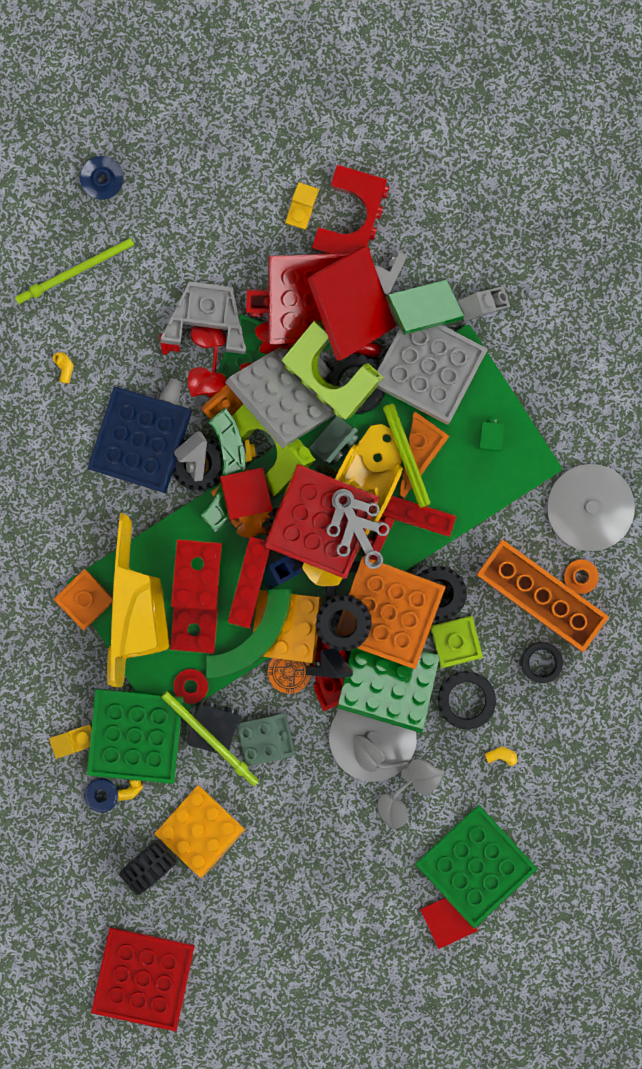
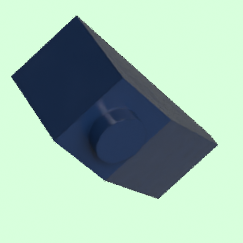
M285 556L265 567L262 580L266 588L271 590L304 572L302 568L304 562Z

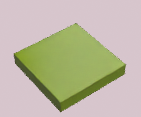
M473 616L431 626L436 652L439 655L440 668L483 658Z

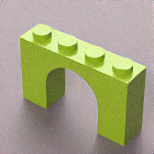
M319 319L309 326L281 361L286 364L285 368L290 373L296 374L302 379L301 383L305 387L312 388L317 393L320 401L325 404L328 403L338 417L346 420L355 414L384 380V377L368 363L363 365L345 386L338 387L327 383L319 372L318 359L330 341L324 324Z
M244 404L232 416L239 429L242 442L247 440L256 429H261L269 434ZM272 437L277 448V460L274 466L265 474L267 488L273 496L286 491L297 464L308 468L315 461L309 449L299 439L282 449Z

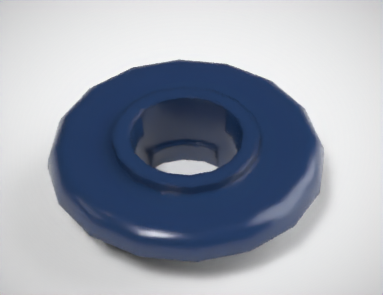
M98 778L88 784L85 790V800L92 810L105 813L115 807L118 801V791L112 781L106 778ZM99 789H103L107 793V798L104 802L99 801L97 798Z

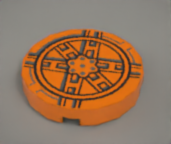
M273 658L268 667L269 681L280 692L288 694L299 692L305 688L310 680V675H305V666H309L310 663Z

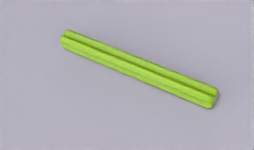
M394 404L386 405L383 407L417 502L419 507H426L430 505V500Z

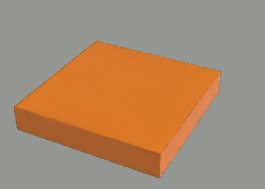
M84 569L53 600L84 631L112 604L113 597Z

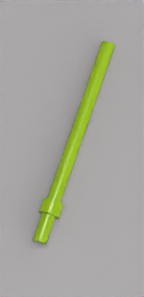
M129 238L39 285L36 283L30 286L29 290L15 296L18 305L33 297L35 299L40 297L44 291L134 246V243Z
M168 691L161 696L170 707L234 768L233 771L238 776H243L253 787L259 782L248 770L249 767L229 752Z

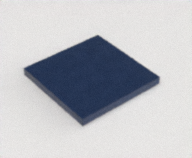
M114 386L87 469L166 494L177 461L174 451L182 445L193 410Z

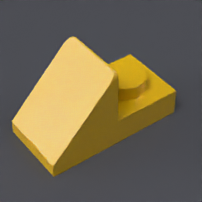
M298 183L285 224L303 230L307 229L319 192L318 188Z
M88 724L49 738L55 758L58 759L89 748L91 725Z

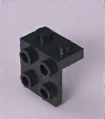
M205 700L203 704L197 702L193 717L229 751L236 725H240L242 716L237 713V709L225 706L223 710L216 708L217 704ZM190 726L186 740L189 746L219 754Z

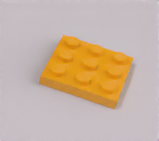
M259 590L253 633L263 618L267 606L268 591ZM291 594L290 610L282 627V632L275 644L263 657L314 663L318 640V631L315 623L317 613L322 606V597Z
M198 785L154 834L198 877L203 878L246 829Z

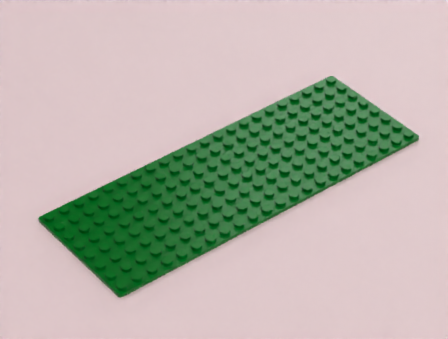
M465 325L456 331L458 334L483 346L470 325ZM486 352L449 425L386 392L381 403L374 410L360 415L354 414L346 420L343 418L353 429L355 427L358 430L356 434L358 439L355 441V445H358L370 426L382 424L390 428L383 407L389 404H394L408 443L413 414L415 412L449 435V439L426 468L421 478L430 500V505L426 507L456 516L451 535L448 537L395 520L381 548L380 554L383 557L382 563L403 571L413 567L562 470L558 460L488 352ZM337 415L298 439L309 449ZM487 419L500 420V424H505L502 450L500 452L478 449L481 423L487 422ZM384 435L383 441L388 443L391 441V437ZM346 446L341 451L344 453L343 457L336 465L333 462L330 465L326 464L309 449L315 461L308 468L335 479L351 447ZM273 448L245 466V468L247 467L248 470L263 468L265 475L277 460V448ZM381 454L374 455L373 460L380 462ZM401 461L400 466L403 467V470L392 496L418 504L413 488L405 498L400 496L404 473V464ZM219 484L131 539L130 570L161 580L169 648L165 651L126 659L125 676L135 692L163 695L168 691L172 696H176L174 692L175 678L184 670L195 669L200 671L208 682L207 694L198 702L201 703L269 659V657H262L250 667L229 676L207 678V656L223 654L240 646L253 634L255 620L254 613L251 628L228 623L250 538L237 534V528L234 527L229 518L214 532L200 516L213 499L211 491L219 487ZM268 490L272 509L275 507L279 508L285 492L273 496ZM264 521L262 526L268 525V522ZM370 530L367 538L371 539L374 531ZM259 533L254 538L266 541L267 536L266 534ZM177 540L222 543L218 582L220 593L214 653L170 650L174 606H171ZM362 547L357 553L354 561L361 562L364 553ZM116 550L86 568L112 597ZM271 550L266 567L284 558L286 555ZM196 557L192 560L191 566L194 570H201L204 566V561L202 558ZM305 572L271 589H291L292 594L322 597V605L327 601L325 595L326 586L314 584ZM350 572L346 579L343 578L340 584L336 587L337 596L349 595L357 572ZM78 573L77 575H75L74 577H72L71 579H69V580L67 581V585H68L73 579H75L80 573ZM262 580L259 590L268 591ZM112 604L92 622L107 648L111 646ZM196 623L190 624L188 627L189 634L191 636L199 635L201 631L200 626ZM187 680L184 689L189 693H193L197 689V684L193 680ZM183 702L182 706L188 711L196 706L197 703L187 704Z

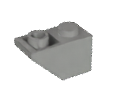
M503 286L477 292L458 300L464 315V321L480 318L510 307Z

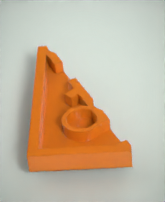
M415 412L409 436V446L419 473L422 475L449 439V435ZM405 467L400 496L403 498L412 489Z

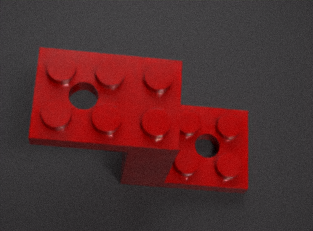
M177 540L171 606H174L170 650L214 653L222 543ZM196 557H200L204 561V566L201 570H194L191 566L192 560ZM192 623L200 626L201 631L197 636H191L188 632V627Z

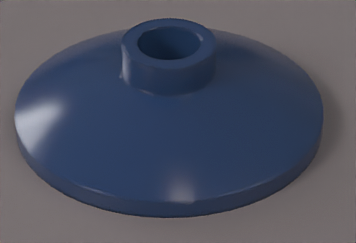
M97 156L85 163L80 173V183L83 190L90 197L98 200H106L115 196L122 188L124 181L120 165L114 159L106 156ZM101 175L107 178L104 183L98 181Z

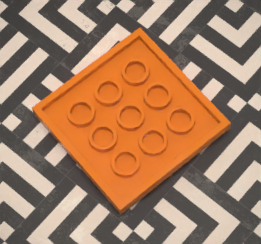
M363 556L348 595L362 600L365 606L367 605L372 616L370 634L358 649L416 669L446 586L384 563L379 568H369L365 564ZM369 558V562L371 563L376 561ZM343 610L335 633L341 636H348L355 631L357 619L352 612Z

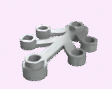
M347 489L337 490L332 496V504L336 509L331 523L326 527L327 534L331 537L339 535V524L344 513L348 522L342 541L336 547V552L342 557L347 556L350 553L349 546L355 533L365 552V564L372 569L379 568L382 565L383 557L378 551L373 550L363 528L375 531L380 536H386L390 528L385 522L376 523L357 517L352 509L366 511L368 515L376 516L380 511L379 506L374 502L365 503L354 499L353 494ZM346 496V503L340 504L339 498ZM370 506H376L375 513L369 512ZM381 525L386 526V531L384 533L379 532V527ZM331 526L337 527L336 533L331 534L329 532ZM341 546L347 547V551L345 553L339 552V548ZM376 555V561L373 563L369 562V557Z

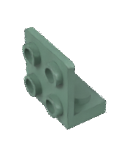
M336 416L309 449L326 464L330 465L333 462L336 465L343 457L344 453L341 451L346 446L350 448L358 439L356 435L358 430L355 427L353 429L342 418Z
M286 712L262 719L242 722L240 725L237 724L247 766L282 760L296 755Z

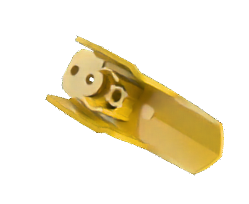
M382 424L370 426L358 445L354 444L351 447L335 478L379 496L377 502L380 508L379 514L372 516L370 521L376 523L379 522L403 470V467L400 466L402 458L391 429ZM389 435L391 441L388 443L384 442L383 436ZM378 453L381 454V461L375 462L373 456ZM366 529V536H368L370 532L369 529ZM303 564L302 568L307 577L318 586H337L343 579L309 564Z
M120 513L113 584L111 646L108 648L107 684L111 687L123 686L127 658L158 653L169 648L161 580L130 570L132 521L124 513Z

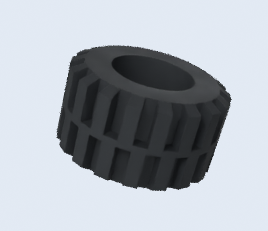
M205 437L207 441L206 453L211 459V468L208 473L203 475V481H194L190 473L187 472L185 462H179L178 459L173 470L176 480L185 488L193 491H204L213 488L214 485L220 482L219 477L222 474L221 449L215 441L208 437Z
M434 566L425 569L418 575L430 581H445L452 589L451 600L444 606H438L434 620L443 621L453 618L464 607L465 600L467 599V588L458 572L446 566Z
M344 594L332 597L321 606L316 616L315 626L318 631V637L320 636L322 642L327 644L329 648L337 649V651H351L354 648H358L365 642L372 628V616L367 605L365 606L362 600L352 595ZM339 610H348L357 619L355 631L348 636L338 635L331 627V618Z
M158 839L130 861L120 871L119 876L135 895H140L165 875L176 864L178 859L164 842Z

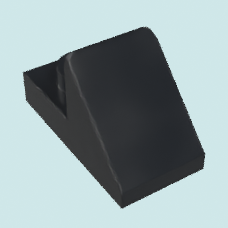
M337 649L322 650L321 660L314 661V665L305 666V675L337 679L353 676V671Z

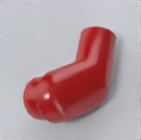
M369 343L353 354H363L375 358L380 355L381 346L377 343Z

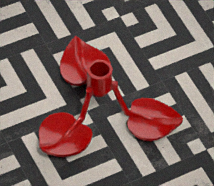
M194 326L190 334L192 341L202 348L213 347L212 373L204 367H195L188 374L187 385L191 397L207 394V396L212 398L226 385V377L221 373H216L217 346L226 345L227 338L221 329ZM253 362L242 364L240 366V371L246 368L247 366L251 365Z

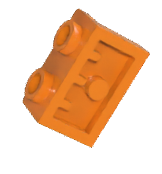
M226 384L220 392L216 393L200 409L209 419L224 407L233 416L243 405V402Z

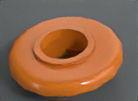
M576 560L567 566L564 580L566 585L577 594H586L596 587L599 573L591 562ZM580 570L585 571L588 575L587 581L583 584L575 579L576 573Z

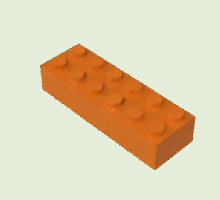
M503 539L500 540L476 573L477 577L581 652L587 649L609 618L608 615Z

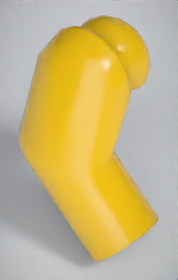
M57 352L53 355V362L61 369L59 382L70 384L74 365L67 354Z
M503 746L484 754L488 763L501 759L507 765L514 766L518 761L517 754Z
M130 780V786L127 789L117 790L118 801L135 798L143 789V782Z

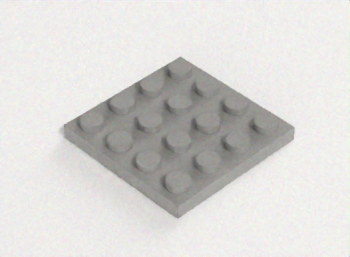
M443 325L406 335L403 334L400 328L378 369L384 380L377 388L449 425L488 349Z
M279 347L232 375L225 383L283 449L336 414L328 403L325 404L318 399L317 393L312 388L309 389L301 383L302 379L298 375L290 373L285 368L286 364L281 360L289 352V349Z

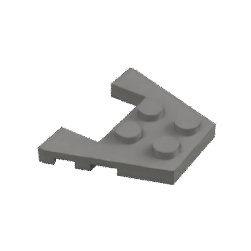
M189 281L161 336L160 343L180 345L182 326L187 324L228 330L225 352L245 354L246 346L239 323L233 288Z

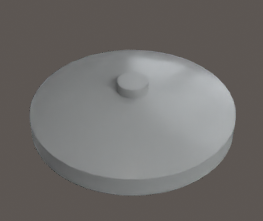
M597 464L580 465L562 474L551 488L547 501V515L555 534L567 545L582 551H599L619 542L628 532L635 512L633 494L627 482L614 470Z
M339 709L330 727L329 743L335 761L347 774L359 780L369 782L383 781L400 773L403 767L388 769L377 767L374 772L363 769L355 756L357 735L369 738L381 748L385 756L384 761L381 763L383 765L403 763L404 761L409 763L415 751L417 739L415 731Z

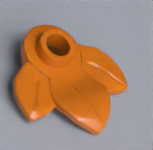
M269 512L239 518L242 524L237 528L236 533L247 538L255 537L259 533L265 534L269 530L264 529L262 523L266 518H270Z

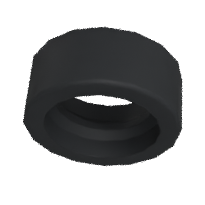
M538 642L531 644L525 649L521 658V667L528 679L536 683L545 684L552 682L560 675L563 669V658L560 651L552 644ZM538 650L550 652L555 660L552 672L544 676L533 673L529 665L531 655Z

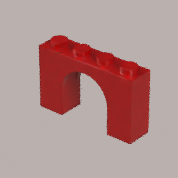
M337 165L331 189L359 198L365 205L367 218L364 225L358 231L351 234H340L318 227L312 251L322 254L352 253L360 247L368 246L369 240L374 241L377 231L374 223L376 219L380 220L384 208L380 206L382 198H387L390 186L386 185L387 179Z
M254 537L249 539L228 623L251 628L259 589L271 549L264 547L265 540Z

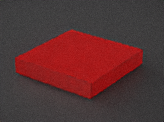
M263 468L219 477L229 520L273 510Z
M445 897L420 908L438 949L478 931L477 927L474 929Z

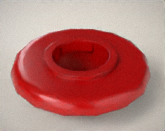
M187 669L180 672L175 678L174 692L176 696L183 697V702L195 704L206 696L208 682L200 671ZM187 680L196 682L197 689L195 692L189 693L185 691L184 685Z

